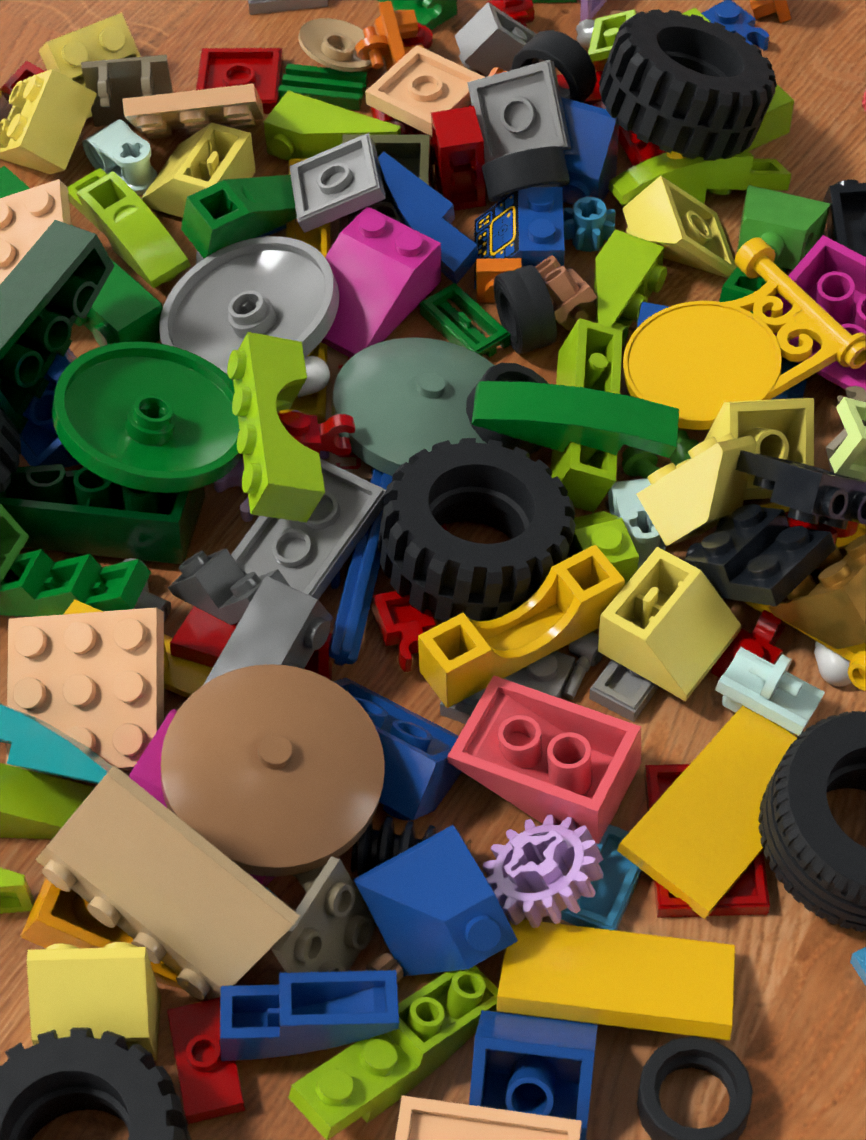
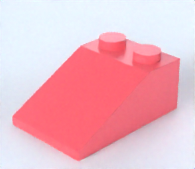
M493 675L449 752L447 759L449 764L543 824L547 815H553L557 825H560L567 817H571L577 828L585 825L593 840H595L596 844H599L641 764V726Z

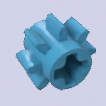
M595 197L578 199L574 203L573 209L564 208V240L572 239L574 247L580 251L593 252L600 250L605 240L607 241L615 230V209L606 210L605 203Z

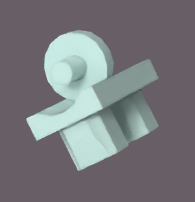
M742 647L736 653L733 661L721 676L715 688V691L723 694L722 704L724 707L736 713L743 705L783 727L792 735L796 734L798 736L803 732L825 693L787 672L792 662V659L782 654L774 665Z

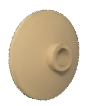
M331 18L313 19L301 27L298 37L300 46L316 62L327 68L345 72H359L372 67L371 60H361L356 53L355 46L365 38L361 28L351 23Z

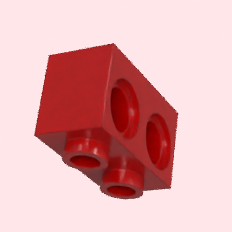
M474 106L431 112L434 173L439 194L453 203L454 211L486 206V188L482 165L485 164L484 140Z

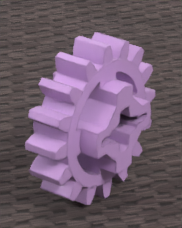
M547 815L541 826H535L530 818L525 820V831L519 834L512 829L506 831L509 840L506 845H492L491 850L496 860L483 862L482 867L488 876L486 880L512 924L518 925L527 917L532 928H538L544 916H550L554 924L560 923L562 910L568 908L577 914L581 911L577 900L581 896L592 898L595 896L596 892L590 881L603 879L604 874L598 864L603 861V856L588 828L585 825L577 828L573 818L567 817L560 825H557L553 815Z

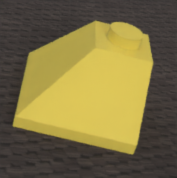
M660 176L622 208L628 225L626 233L664 246L663 258L725 278H729L736 269L735 261L717 212L664 177Z

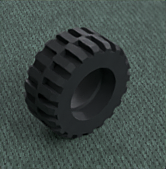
M660 9L650 10L647 13L643 11L637 13L620 26L599 81V91L609 115L612 118H617L619 125L627 132L632 131L637 134L638 139L647 144L651 142L658 145L660 150L668 153L674 151L681 153L682 157L686 158L703 157L704 160L715 161L719 157L723 159L732 158L751 146L776 92L775 73L772 70V64L768 58L762 57V52L758 47L747 43L746 38L737 32L732 33L726 30V26L717 22L713 24L703 20V17L694 14L688 16L682 14L681 11L670 10L662 12Z
M462 438L458 444H451L447 440L433 445L430 452L423 449L409 458V463L405 462L393 474L392 482L388 484L384 497L378 551L381 553L380 564L383 572L388 578H391L390 584L401 597L407 594L410 596L409 604L422 613L426 609L430 610L435 614V620L445 622L463 612L472 620L488 621L515 610L540 588L552 566L569 557L576 527L574 522L576 513L572 500L567 496L568 491L558 476L552 478V470L540 459L536 462L529 459L530 455L527 451L518 447L511 450L503 447V442L490 439L488 444L476 443V438ZM459 521L479 522L500 530L511 540L493 544L474 543L452 535L441 525Z
M73 1027L70 1031V1037L58 1038L56 1030L38 1034L39 1043L24 1049L20 1042L5 1051L9 1060L0 1066V1140H32L49 1122L64 1114L79 1110L103 1111L123 1120L129 1131L128 1140H191L180 1098L176 1094L173 1081L163 1066H156L152 1054L141 1045L135 1044L128 1049L125 1038L122 1035L106 1031L103 1032L101 1039H96L91 1028Z

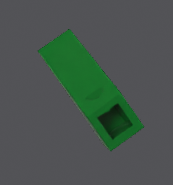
M291 175L226 179L196 192L186 198L181 230L204 259L224 247L240 241L257 238L297 218Z

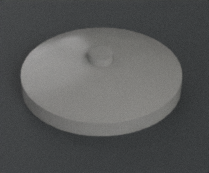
M278 236L258 237L240 241L204 258L178 281L168 295L159 321L160 339L162 344L189 351L206 359L227 375L230 354L233 350L239 349L247 332L302 342L305 358L323 340L334 322L339 306L338 284L326 258L310 244L294 238Z

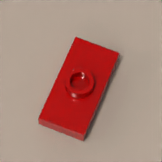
M221 997L167 1009L184 1112L188 1124L246 1111L236 1060L221 1061Z

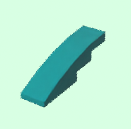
M0 703V742L11 744L7 764L99 784L113 767L89 747L45 721Z

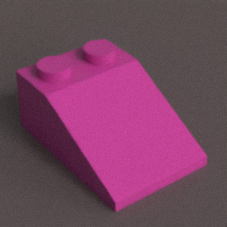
M367 206L340 232L325 257L338 284L339 306L334 322L321 342L350 358L371 345L383 342L441 282V243Z

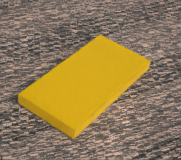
M742 705L624 837L617 851L666 888L676 898H680L689 904V907L705 920L718 902L751 866L754 859L764 850L761 845L762 836L759 833L760 823L758 821L761 812L762 796L781 759L797 738L783 727Z
M523 919L518 925H514L510 921V926L518 941L505 948L496 1011L722 1040L731 1039L735 945L541 922L538 928H532L528 920Z

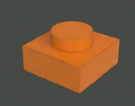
M521 258L476 259L477 303H495L494 278L500 273L514 271L522 267Z

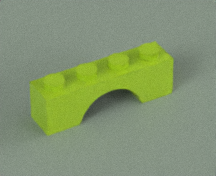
M247 332L239 349L231 352L227 367L228 377L233 379L235 390L232 412L235 416H238L240 429L237 437L238 453L243 454L244 460L242 489L244 493H248L250 514L307 523L325 494L320 456L318 452L304 446L293 438L284 428L277 414V411L291 408L307 379L302 342Z

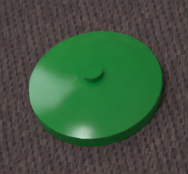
M139 341L104 345L76 358L62 372L57 382L52 418L59 440L81 465L113 483L149 492L170 493L194 490L223 478L238 464L243 456L237 450V437L240 429L238 416H235L232 412V401L235 393L233 380L211 362L189 351L165 344Z

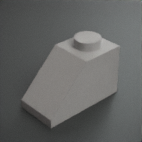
M487 2L455 35L461 52L459 58L463 65L473 72L479 71L488 77L491 70L495 67H499L504 71H510L514 56L536 33Z

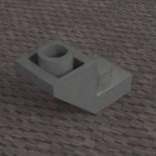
M225 548L208 556L204 551H200L188 558L179 566L182 575L168 586V589L179 599L232 625L240 621L265 576L285 585H290L278 569L259 577L255 572L245 575Z

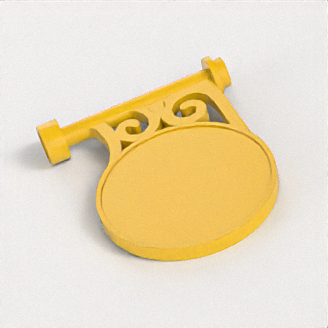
M755 237L744 243L735 256V265L747 277L757 278L761 276L766 283L752 294L737 300L727 302H685L665 308L647 318L633 332L626 345L623 357L624 380L630 396L678 408V428L710 430L724 402L771 400L835 361L843 367L850 366L852 369L863 366L866 363V334L856 333L851 335L774 263V249L762 238ZM777 293L793 306L785 315H782V300L775 297ZM770 310L771 317L766 316L764 313ZM799 337V347L790 345L789 341ZM812 339H814L821 345V349L810 357L813 350ZM782 357L790 362L803 361L781 374Z

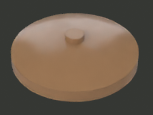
M274 664L254 665L239 668L212 679L196 690L182 704L172 719L164 738L161 753V787L167 808L245 872L259 876H288L319 868L325 865L331 856L338 858L364 834L378 807L384 782L385 761L380 737L374 723L360 703L341 686L322 675L298 667Z

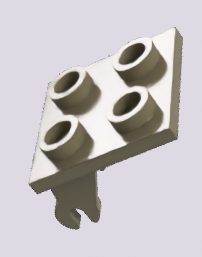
M167 55L81 62L86 88L97 93L91 108L95 127L108 126L118 119H121L126 124H131L124 117L122 101L124 98L173 93Z
M331 856L325 865L308 872L293 875L298 879L306 892L305 897L295 910L300 917L271 947L286 973L349 971L361 950L365 949L370 943L373 931L377 927L342 861Z

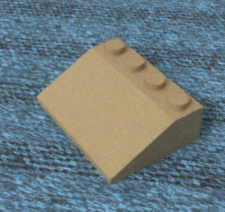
M115 765L35 859L44 866L42 873L53 885L66 892H69L71 889L89 903L87 909L94 918L111 928L117 925L134 939L132 941L133 945L146 947L151 962L158 964L162 961L178 974L176 978L177 983L187 993L201 1000L205 997L209 1000L219 998L221 996V986H234L300 917V915Z

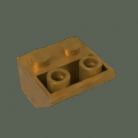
M866 534L856 538L846 546L837 548L835 544L836 550L778 606H769L772 614L835 649L866 643Z

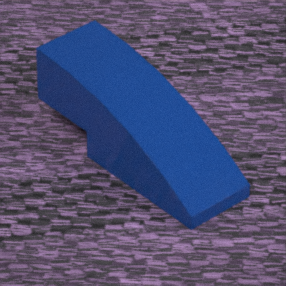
M383 151L378 157L380 170L388 196L401 223L441 243V272L453 283L457 284L476 262V259H478L477 244L451 225L455 219L453 203Z
M396 970L279 973V985L221 986V1061L264 1059L303 1054L362 1041L399 1029Z

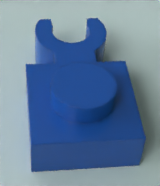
M725 0L702 12L711 23L717 22L726 26V30L732 33L737 32L745 37L746 42L750 45L754 44L763 51L768 49L769 34L764 29L755 27L756 18L732 0Z

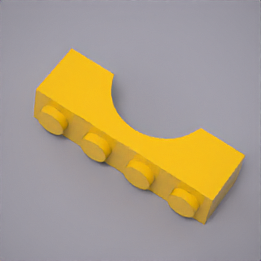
M595 544L552 566L540 588L525 603L510 613L493 620L475 621L468 618L463 612L418 635L419 671L446 708H449L487 688L493 675L504 679L598 629L600 615L623 589L625 579Z

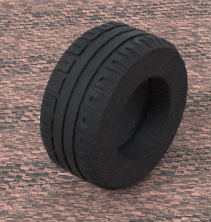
M852 711V713L844 712L840 713L839 716L833 715L818 721L816 725H812L805 732H802L790 745L762 796L761 812L758 821L760 823L759 833L762 836L761 845L765 849V857L770 861L769 865L771 870L776 873L775 877L780 883L784 884L785 890L792 894L797 902H801L808 911L815 913L816 916L822 919L825 918L828 922L834 925L838 924L842 928L850 929L851 927L855 931L863 932L864 930L866 931V848L852 840L839 827L831 814L827 801V792L848 788L866 791V711Z

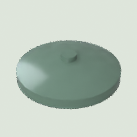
M418 337L398 338L371 345L351 357L337 375L333 390L331 414L332 416L337 414L350 415L354 418L355 433L342 432L339 433V436L350 438L351 451L358 458L390 476H393L405 462L409 463V458L423 449L430 452L432 446L436 443L449 440L451 444H458L462 438H476V443H486L472 428L466 413L467 397L486 371L495 365L474 351L437 339Z

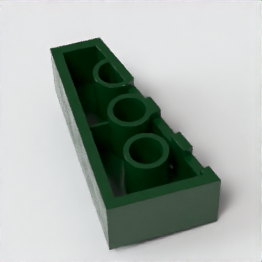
M57 220L53 221L0 284V409L16 426L18 434H21L29 420L23 414L33 396L40 399L49 384V381L44 376L56 355L64 357L72 343L70 339L72 326L77 317L86 318L114 268V264L97 234Z
M62 464L18 467L16 472L11 473V483L6 491L0 492V504L29 536L24 548L125 559L134 558L171 564H182L185 561L205 499L204 487L170 493L142 491L113 483L91 472L86 467L80 470L65 471Z

